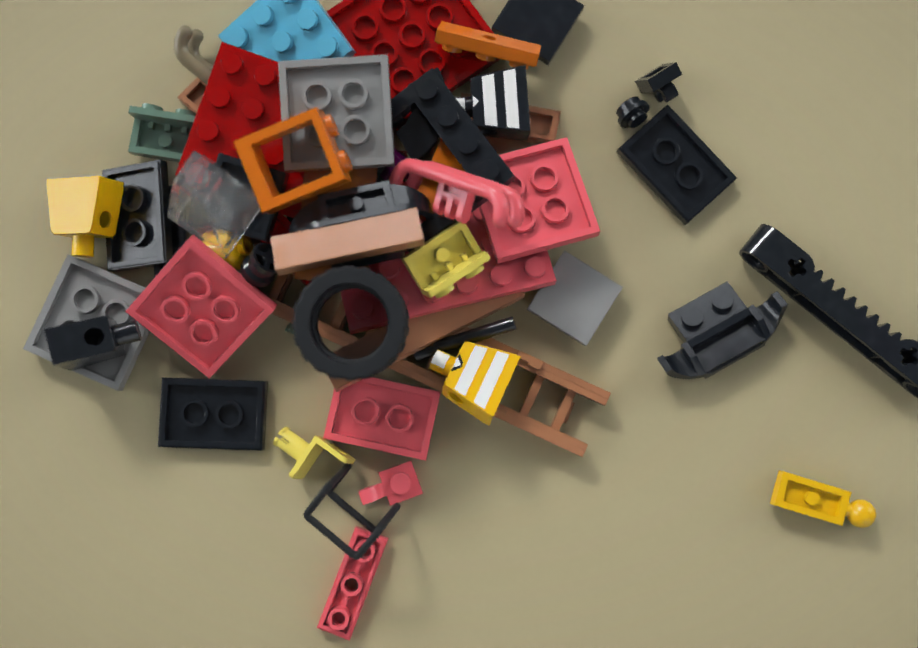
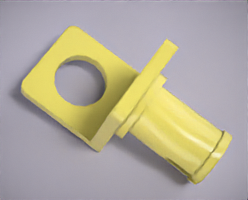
M287 426L278 433L283 438L275 437L273 445L279 447L296 460L295 466L289 473V476L293 479H303L323 449L343 463L353 464L356 460L328 439L314 436L312 441L308 443Z

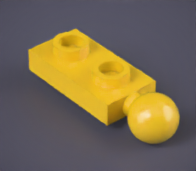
M778 471L770 504L843 526L845 516H847L848 521L852 525L859 528L869 527L876 520V510L870 502L857 499L849 503L852 492L785 471Z

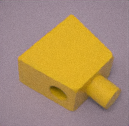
M102 176L47 179L51 232L54 235L72 238L71 256L93 258L94 238H112L116 234L124 182Z

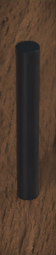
M511 316L443 338L414 353L416 361H420L434 356L437 349L448 352L462 347L463 343L467 341L476 343L517 330L515 320Z

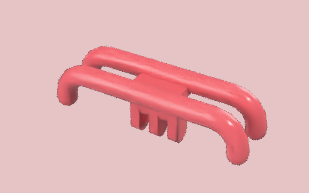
M411 158L398 162L390 174V184L402 185L405 176L409 173L406 186L415 190L419 188L423 177L439 182L433 204V212L438 215H444L452 220L456 219L457 222L466 224L470 218L476 195L490 200L493 204L492 222L496 227H503L507 219L509 225L513 228H518L523 223L525 211L523 200L518 192L509 186L434 161H421Z

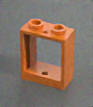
M315 107L233 141L263 213L273 214L352 181L348 172L353 170V166L346 150H339L335 136L339 135V131L331 114L325 115V112ZM313 124L333 173L280 195L260 146Z

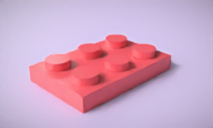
M374 377L362 379L338 392L334 389L323 438L426 461L441 392Z

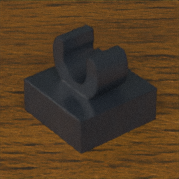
M677 62L666 63L642 76L635 83L640 93L653 92L659 103L664 100L668 102L678 96V91L671 81L681 76L682 73Z

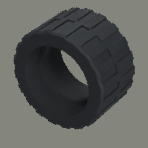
M344 266L343 268H332L327 270L326 273L313 278L312 282L307 287H304L300 293L301 296L298 302L295 303L293 310L295 311L294 319L292 320V329H294L295 334L294 340L296 346L302 352L303 358L306 362L308 361L312 364L313 368L318 372L325 373L330 378L346 379V381L366 379L392 365L403 351L407 336H409V313L401 294L381 274H377L371 269L364 267ZM347 289H360L374 295L383 305L388 319L387 333L382 344L372 354L359 359H347L331 352L323 343L318 330L319 314L325 302L334 294Z

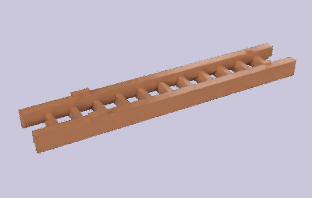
M250 237L254 246L259 244L256 239ZM292 273L278 276L268 295L277 304L271 314L290 323L294 319V308L283 304L282 301L295 276ZM342 300L330 325L318 320V330L321 337L344 347L359 338L343 331L347 324V318ZM466 327L452 335L470 330L471 328ZM380 328L368 330V331H366V333H365L364 336H366V335H368V334H370V333H372V332H374V331H376V330H378V329H380ZM493 338L476 342L479 345L520 356L517 367L535 374L519 412L499 403L494 417L583 457L588 444L559 430L562 424H566L575 404L572 401L576 394L606 406L611 393ZM434 356L430 357L425 369L405 359L388 367L442 392L446 378L433 373L434 371L429 369ZM544 379L566 389L550 426L528 417Z

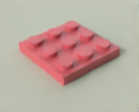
M567 137L499 155L516 178L508 186L516 190L521 196L525 211L524 220L520 227H511L508 219L503 227H496L492 222L494 208L491 201L488 200L479 207L497 264L599 236L600 228Z
M193 234L125 312L210 379L275 310L277 304L256 286L248 283L242 274Z

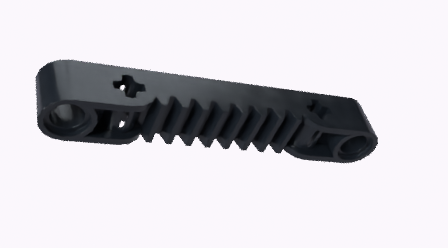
M761 224L739 251L742 259L905 390L918 398V342L913 339L900 340L902 336L900 332L889 333L891 326L889 323L877 325L879 315L866 316L868 307L866 305L855 307L857 300L855 296L843 299L846 291L845 288L832 290L835 280L831 278L821 281L823 271H815L813 259L808 253L774 227Z

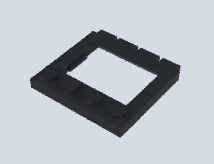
M433 68L391 99L393 128L405 120L404 117L418 107L467 173L506 186L516 180L514 174ZM377 173V182L384 181L379 173ZM476 195L471 213L488 201V199ZM434 213L433 219H428L421 223L424 243L456 223V219L452 220L444 215ZM417 247L405 249L404 253L411 252Z

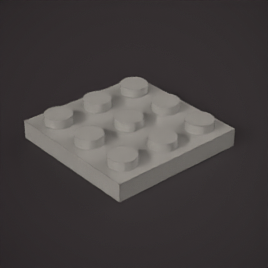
M388 55L278 61L281 121L318 107L325 112V115H332L339 131V135L335 136L339 150H346L353 169L395 166ZM313 124L282 137L284 171L295 173L331 170Z
M68 254L23 349L52 362L44 329L101 316H109L117 321V324L135 320L125 311L142 293L145 287ZM137 322L142 340L123 345L125 350L124 356L72 371L117 391H123L150 331ZM104 335L98 339V345L102 343Z

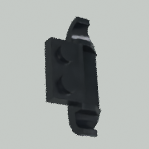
M389 180L318 194V199L304 206L295 215L289 226V232L311 230L417 207L418 215L426 217L427 220L433 219L434 216L431 203L423 193L408 186L390 184ZM404 250L337 263L331 265V267H361L404 258L405 253Z
M727 281L668 314L669 323L684 343L681 344V349L670 356L661 355L657 360L671 377L679 379L704 377L706 379L765 346V343L778 327L788 304L779 292L776 291L757 308L754 304L747 308Z

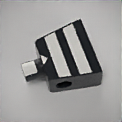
M526 65L474 76L470 79V96L455 97L485 137L528 140L530 118Z

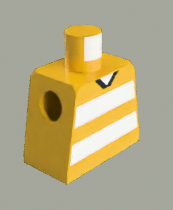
M467 341L463 343L457 357L437 349L429 369L447 376L442 389V394L484 424L490 425L520 356Z

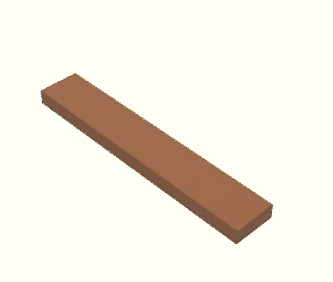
M524 291L408 319L410 327L409 336H407L403 351L394 363L524 299ZM388 325L333 353L347 359H359L372 354L384 341ZM329 377L336 392L362 380L346 381V379Z

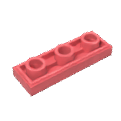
M356 526L348 546L357 552L372 532ZM380 535L359 560H354L345 553L319 620L318 629L350 641L389 538ZM350 578L355 579L358 582V587L350 588L347 585V580Z

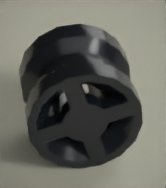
M270 243L257 244L252 249L250 255L246 256L241 263L240 271L242 276L253 286L259 288L266 287L278 275L275 270L272 244Z

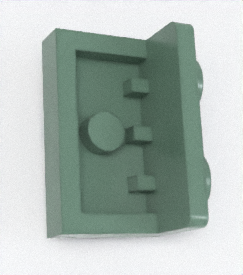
M143 103L142 107L129 106L128 113L134 118L128 152L135 156L180 162L196 113L186 109H176L175 113L163 111V108L149 103Z

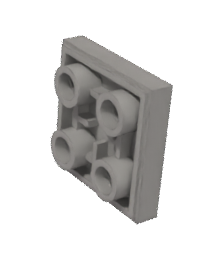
M563 251L553 267L557 280L555 285L540 288L527 310L577 342L587 346L623 287L568 252Z

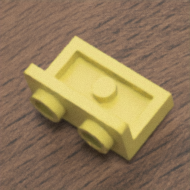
M460 222L454 223L426 241L424 246L415 248L406 254L404 258H401L421 293L430 298L434 296L441 298L455 288L453 285L464 276L466 279L476 276L484 270L483 264L491 259L488 252L480 249L468 226Z

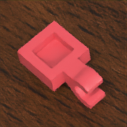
M412 460L378 472L381 479L380 483L358 491L363 505L387 496L391 506L423 494Z

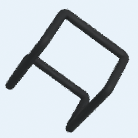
M345 464L323 486L304 511V518L354 560H359L381 535L401 506L399 503H395L378 525L374 526L333 492L352 467L351 464ZM326 495L372 532L357 552L311 515Z

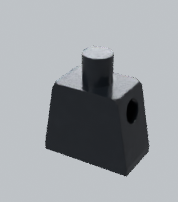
M101 316L44 329L52 364L70 371L124 356L125 350L123 345L142 340L136 320L117 324V321L109 316ZM104 335L102 343L98 345V339Z

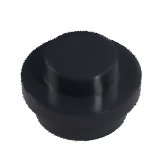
M637 96L623 102L616 111V115L619 117V125L622 128H636L640 126L648 117L649 104L645 100H640Z

